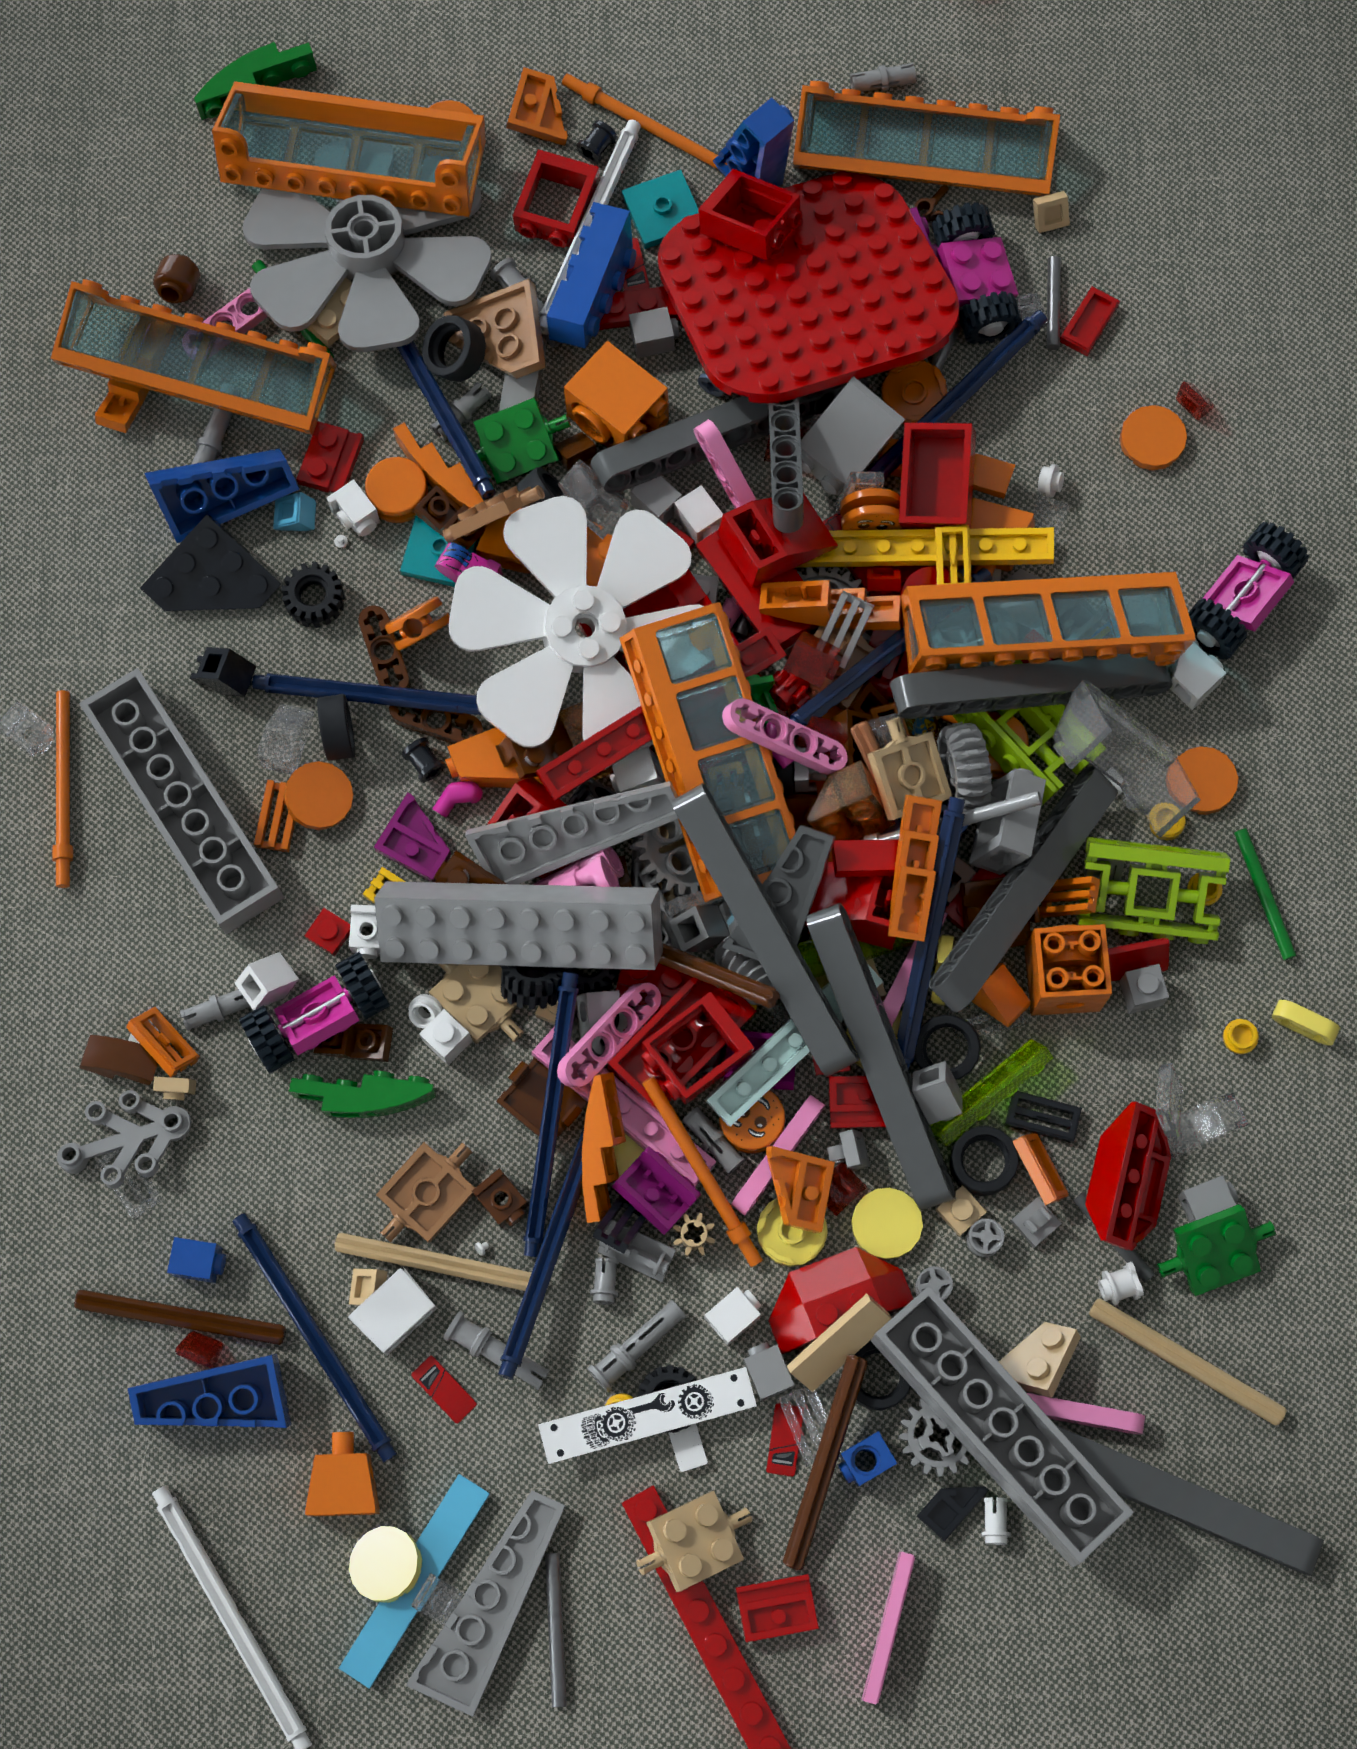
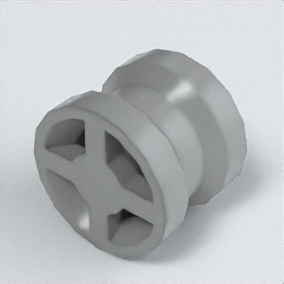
M989 1218L976 1221L966 1236L969 1250L974 1255L982 1258L996 1254L1002 1247L1005 1239L1001 1225Z
M931 1266L924 1269L918 1276L915 1283V1291L918 1296L924 1289L930 1286L945 1301L953 1289V1280L945 1269Z

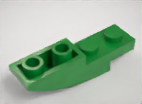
M273 42L259 47L228 64L214 75L194 97L201 120L219 116L234 81L274 87L280 82L296 77H305L309 73L317 71L310 44L308 42L278 52L277 46Z
M378 1070L374 1071L373 1075L363 1074L361 1088L357 1087V1082L345 1079H337L336 1084L325 1083L322 1077L311 1074H302V1079L291 1078L289 1092L294 1098L323 1102L321 1111L324 1115L337 1118H370L402 1112L436 1098L437 1090L433 1084H429L428 1078L408 1076V1080L394 1079L395 1074Z

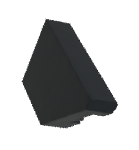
M985 1486L941 1488L916 1517L945 1542L989 1489Z

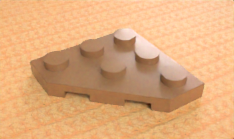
M530 279L444 312V316H459L480 327L486 342L483 361L516 379L546 368L536 287ZM460 330L450 337L449 342L463 350L464 337Z

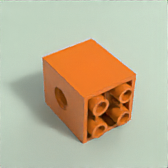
M608 340L564 386L567 416L587 436L605 445L607 448L664 427L669 421L668 388Z
M1105 924L1058 925L1034 928L1024 948L1028 992L1031 1001V1016L1100 1012L1112 995Z

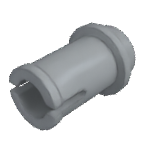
M596 1258L594 1289L590 1290V1295L593 1296V1303L603 1305L614 1304L615 1298L618 1297V1292L615 1291L618 1260L606 1258V1261H603V1258Z

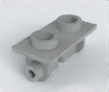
M613 1220L604 1233L609 1235L617 1221ZM625 1226L616 1240L622 1242L631 1228ZM640 1232L624 1254L601 1241L599 1242L600 1247L598 1249V1253L617 1259L618 1262L660 1282L663 1281L676 1252V1249Z

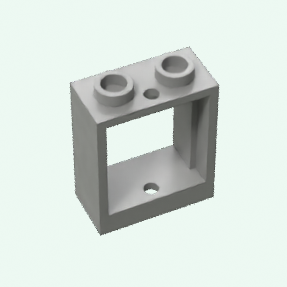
M1015 768L992 784V798L989 803L993 804L1035 791H1039L1043 799L1046 780L1035 776L1028 769ZM1041 805L978 822L969 864L1001 875L1031 857Z

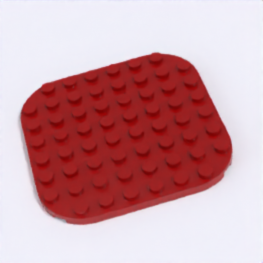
M840 171L832 175L783 188L800 195L802 220L796 229H792L786 236L781 248L775 250L767 260L701 234L699 213L684 217L682 221L665 235L658 251L660 279L706 375L724 393L730 396L733 393L746 396L749 402H784L848 383L852 377L861 379L920 361L942 349L949 342V336L958 325L959 299L955 288L921 228L913 219L908 205L898 191L890 184L870 176ZM741 202L729 217L765 231L776 216Z

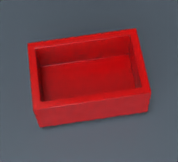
M904 423L899 524L903 530L935 529V527L969 525V529H971L976 431L972 423Z

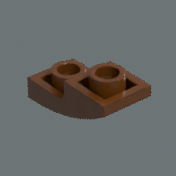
M436 485L412 511L443 536V530L459 522L460 520L457 515L469 508L465 504L460 507ZM487 525L472 531L468 536H462L452 542L468 550L484 533Z
M355 1023L347 1030L319 1043L314 1048V1053L338 1058L388 1062L393 1028L389 1025Z
M90 1035L79 1068L110 1079L118 1075L149 1086L153 1081L158 1063L140 1043L107 1036Z

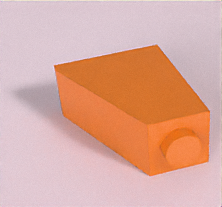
M496 727L447 746L450 758L445 759L452 779L459 777L461 782L472 781L477 783L479 787L512 788L516 782L524 780L519 778L515 769L518 766L516 759L507 767L503 766L495 745H499L506 738V735ZM534 777L538 782L542 784L539 777Z

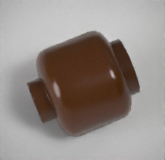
M170 254L160 261L154 275L153 285L159 296L166 302L182 303L188 301L194 295L200 280V271L198 266L189 257L181 254Z

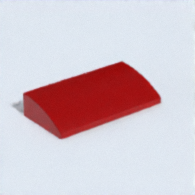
M718 530L696 544L699 554L715 576L719 578L720 583L757 633L768 626L783 650H785L818 627V625L793 622L761 614L759 604L762 584L751 588L717 535ZM791 569L764 583L803 581V579L795 569Z
M691 977L608 1062V1069L659 1113L642 1082L655 1076L669 1102L672 1098L663 1086L666 1080L658 1070L653 1073L642 1060L641 1055L644 1053L642 1042L710 991L741 1029L757 1012L745 999ZM703 1014L660 1046L657 1051L686 1086L726 1042Z

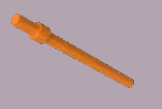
M568 73L564 76L562 85L582 95V100L591 105L596 103L627 121L636 120L640 123L642 129L717 169L713 160L719 155L603 93L602 88L592 82L587 84Z
M65 690L56 692V845L52 846V861L56 862V887L58 888L70 887V862L73 861V846L70 845V692Z
M655 1076L648 1078L642 1082L644 1088L727 1226L728 1230L726 1233L733 1245H738L750 1267L759 1264L763 1259L749 1237L751 1235L749 1228L744 1221L740 1222Z

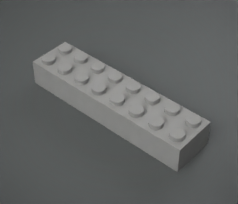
M138 668L79 703L225 934L230 933L285 898Z
M386 881L374 897L381 962L655 970L663 953L659 888Z
M930 1286L924 1289L874 1334L871 1342L1072 1568L1082 1563L1134 1513Z

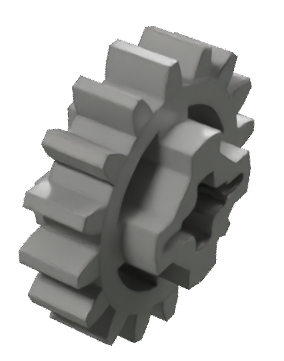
M920 1399L919 1406L921 1410L918 1411L910 1407L907 1411L912 1419H902L900 1425L907 1428V1433L898 1435V1440L907 1441L908 1445L901 1453L902 1455L911 1453L914 1456L909 1464L912 1467L919 1462L922 1463V1474L926 1475L931 1468H935L937 1477H942L945 1467L954 1474L957 1472L955 1463L959 1462L966 1466L969 1461L964 1454L970 1452L961 1443L960 1449L954 1455L952 1443L955 1435L923 1399ZM922 1417V1422L925 1426L922 1436L914 1439L915 1426ZM933 1426H936L938 1431H946L947 1436L943 1439L944 1446H940L938 1441H930L929 1436L933 1434ZM925 1449L938 1454L941 1461L930 1460L922 1455L920 1451Z

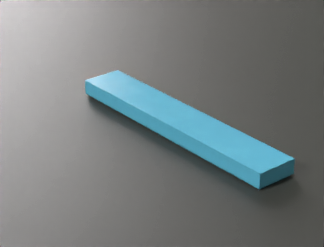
M458 1474L416 1542L422 1556L421 1574L414 1588L408 1594L404 1593L396 1601L378 1603L338 1669L369 1689L373 1686L490 1496L489 1492Z

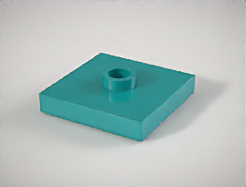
M681 169L621 190L622 198L627 210H630V217L644 249L661 244L665 235L682 221L684 217L699 213Z
M417 515L414 519L401 565V575L455 587L456 582L444 576L435 567L448 542L444 536L437 533ZM479 538L468 549L470 553H476Z

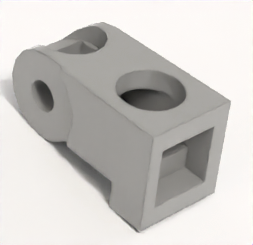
M619 990L590 992L577 996L581 1038L620 998ZM598 1036L594 1038L591 1045L592 1051L596 1056H601L605 1050V1043Z

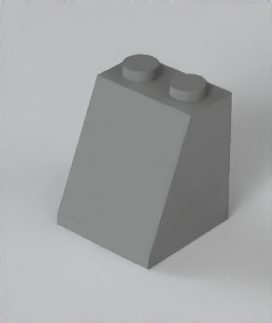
M852 377L802 438V471L814 475L820 480L822 487L827 492L833 495L836 494L842 499L889 444L905 419L859 380Z

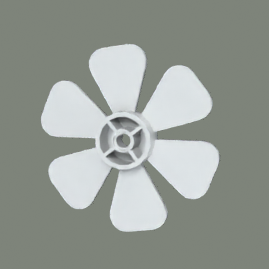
M558 496L512 513L506 520L503 531L504 540L508 548L554 597L551 605L495 571L483 566H473L464 570L458 576L449 618V635L452 641L460 649L468 652L483 651L537 639L543 640L544 649L489 677L481 684L477 691L476 703L483 717L513 742L528 748L541 746L549 740L558 718L571 672L583 673V741L641 706L632 676L615 659L618 651L624 654L619 638L634 628L704 607L700 604L686 605L625 618L623 608L675 582L686 574L691 564L692 556L688 544L661 520L646 510L636 509L629 511L620 517L616 524L598 585H586V513L582 505L575 499L567 496ZM585 623L591 627L593 633L590 637H581L576 633L575 626ZM686 628L656 635L670 680L673 684H676L714 660L711 648L701 651L695 649ZM650 741L634 752L654 745L653 741Z

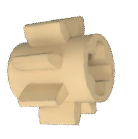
M685 1213L683 1214L685 1224L682 1227L673 1225L672 1230L680 1233V1238L676 1239L673 1245L680 1246L682 1244L686 1248L685 1257L690 1255L691 1250H698V1253L704 1256V1244L714 1245L715 1243L713 1238L707 1236L708 1232L714 1228V1223L705 1226L702 1223L703 1213H699L696 1220H690L689 1216ZM688 1227H693L695 1231L702 1230L703 1233L700 1235L699 1243L695 1244L692 1239L686 1241L684 1237L688 1235Z

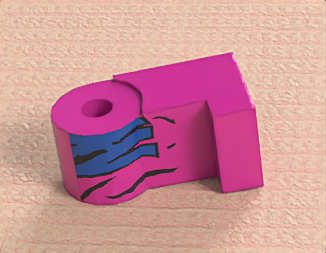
M453 542L448 543L435 564L436 569L454 582L457 581L458 576L464 570L473 566H483L503 576L501 564L492 559L486 560L475 553H470L464 547Z

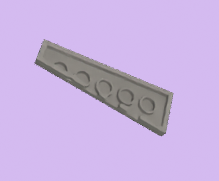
M671 781L471 828L466 831L465 837L483 869L507 884H520L679 819L672 806V800L678 798V795Z
M533 1490L530 1492L475 1580L465 1592L462 1600L450 1615L438 1637L407 1682V1687L474 1717L566 1505Z

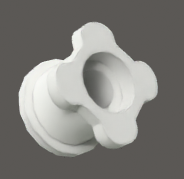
M1132 1262L1126 1263L1121 1270L1111 1273L1103 1271L1102 1279L1098 1280L1099 1290L1104 1301L1110 1300L1113 1306L1119 1305L1120 1300L1132 1296L1134 1300H1137L1144 1295L1142 1285Z

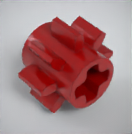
M783 669L781 672L777 671L773 675L775 683L769 693H771L774 703L779 709L787 711L790 708L794 711L810 699V696L805 693L810 687L809 681L798 670L791 669L788 672L786 669Z

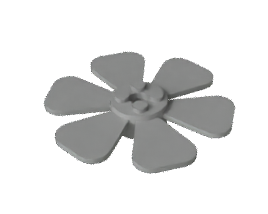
M349 140L326 145L316 155L315 166L347 170L353 141ZM362 142L355 172L390 176L395 158L391 145ZM437 156L424 160L420 165L417 180L435 183L436 166L440 161L449 158ZM476 185L470 216L479 210L482 203L481 190L478 185ZM262 188L243 223L242 228L245 240L249 245L257 249H329L260 270L251 280L250 292L255 303L278 327L285 331L295 332L308 328L319 316L346 277L352 279L353 282L339 322L338 334L342 344L354 352H368L400 347L412 342L419 334L420 320L417 312L391 276L397 269L439 302L447 306L456 307L465 305L473 300L492 261L489 245L478 237L405 238V235L468 217L394 207L388 200L375 195H357L345 200L334 198L338 205L332 208L330 212L308 194Z

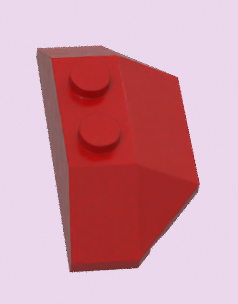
M1131 1102L1100 1136L1085 1202L1100 1240L1127 1251H1132L1137 1246V1243L1143 1240L1157 1225L1171 1160L1168 1138L1162 1124L1164 1122L1163 1113L1139 1102Z
M854 1247L789 1272L768 1320L781 1354L783 1355L811 1344L865 1294L872 1297L889 1314L903 1309L913 1300V1296L902 1269L858 1247Z

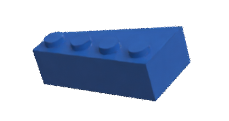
M771 97L742 121L733 133V137L727 141L726 146L718 153L719 156L713 160L717 169L725 177L732 169H736L778 187L782 185L794 126V119L790 110L784 105H779Z
M593 202L590 209L592 223L590 227L583 226L579 236L580 240H582L579 255H571L566 275L567 281L561 280L547 314L549 340L585 349L592 336H597L601 319L604 314L610 312L613 297L616 291L622 289L625 274L628 268H633L637 255L632 243L630 210Z
M280 449L144 473L177 543L182 542L206 514H209L219 524H222L299 490L288 462Z
M277 1353L127 1388L135 1425L287 1428L292 1425Z

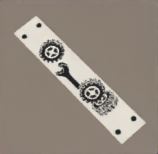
M744 1367L541 1423L538 1426L547 1462L551 1464L756 1407L757 1405L747 1368Z

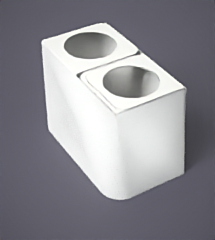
M400 1268L358 1306L348 1318L385 1355H389L437 1307L406 1269L403 1271Z

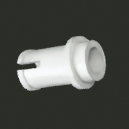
M993 1497L984 1498L985 1531L981 1532V1536L985 1537V1544L1007 1545V1538L1011 1537V1533L1007 1532L1008 1499L996 1497L997 1512L995 1513V1500H993Z

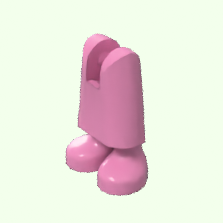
M608 847L583 859L574 861L565 868L532 885L620 887L618 879L623 877L624 869L617 853L612 847Z

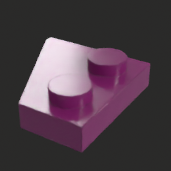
M407 792L375 844L374 849L376 852L425 879L435 882L434 875L443 861H448L451 851L438 835L428 817L423 813L413 795Z

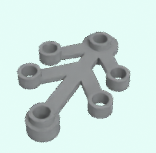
M134 1090L123 1092L119 1097V1105L126 1113H138L153 1121V1123L138 1126L109 1112L102 1102L93 1101L85 1109L87 1119L94 1125L102 1124L119 1134L82 1146L77 1143L65 1144L57 1153V1162L65 1172L77 1174L86 1168L89 1159L122 1149L114 1163L104 1167L100 1174L102 1182L108 1188L115 1189L123 1184L124 1174L144 1141L156 1137L149 1152L139 1155L135 1160V1168L138 1173L143 1177H152L157 1173L158 1163L171 1141L183 1139L190 1131L191 1117L185 1109L179 1106H171L164 1110L143 1101ZM129 1098H136L134 1105L130 1107L125 1106ZM102 1109L99 1117H92L94 1110ZM178 1118V1123L175 1126H167L169 1120ZM69 1152H76V1155L72 1160H65V1157ZM152 1161V1166L148 1170H141L144 1162ZM118 1172V1176L114 1181H107L110 1173Z

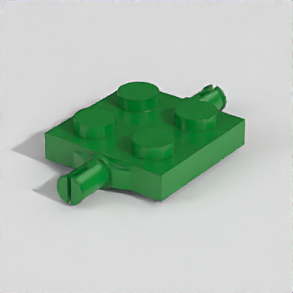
M533 397L474 421L473 423L480 438V449L475 452L481 462L485 461L491 467L497 484H502L532 472L537 467L542 468L559 461L560 459L554 446V433L570 428L571 423L567 421L569 420L567 414L548 421L542 414L537 399Z
M1240 1204L1173 1229L1177 1242L1176 1257L1158 1263V1271L1162 1278L1183 1271L1186 1275L1190 1291L1194 1296L1201 1295L1261 1272L1256 1253L1257 1242L1276 1236L1275 1227L1271 1221H1268V1223L1251 1228L1245 1209Z

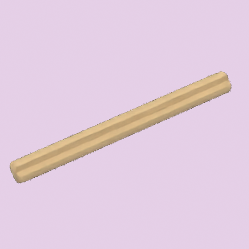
M338 1233L335 1241V1251L523 1291L526 1290L532 1273L345 1233Z
M1097 1299L1092 1305L1089 1315L1271 1424L1279 1425L1284 1419L1287 1411L1286 1408L1108 1302Z

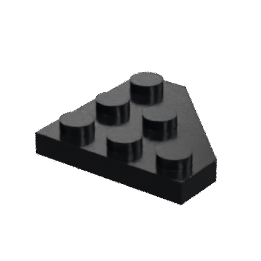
M206 514L140 589L164 611L261 608L283 582L214 518Z

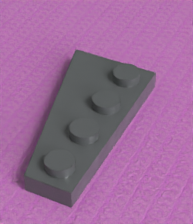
M800 825L778 859L776 866L762 884L797 947L807 922L806 917L810 914L836 836L804 825ZM737 924L722 948L758 960L739 924Z

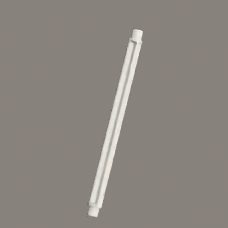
M628 120L625 128L621 130L620 137L542 311L539 312L541 334H549L547 314L561 280L567 281L566 275L571 255H579L582 241L579 236L583 226L590 227L592 223L590 209L593 202L608 205L630 153L638 141V132L641 125L636 120Z
M162 1486L152 1493L158 1504V1512L161 1513L173 1537L177 1540L182 1553L279 1723L287 1741H291L295 1749H307L312 1743L305 1732L307 1731L306 1726L303 1725L292 1703L284 1693L283 1687L244 1618L240 1615L235 1602L204 1547L192 1530L193 1528L181 1509L176 1496L172 1497L167 1486Z

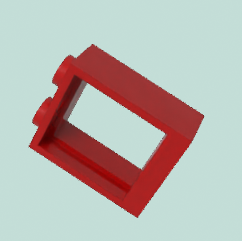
M538 149L513 213L515 231L526 238H540L549 241L557 247H570L600 181L599 167ZM540 178L581 190L569 224L528 212Z
M736 169L730 171L698 209L701 234L764 260H767L775 250L781 248L786 236L792 229H796L802 220L800 195ZM742 202L776 217L765 231H762L729 216Z
M710 991L643 1041L642 1050L644 1053L641 1055V1058L653 1073L657 1070L666 1080L663 1086L674 1101L680 1098L686 1105L751 1056L754 1046ZM704 1014L734 1054L687 1089L657 1049Z

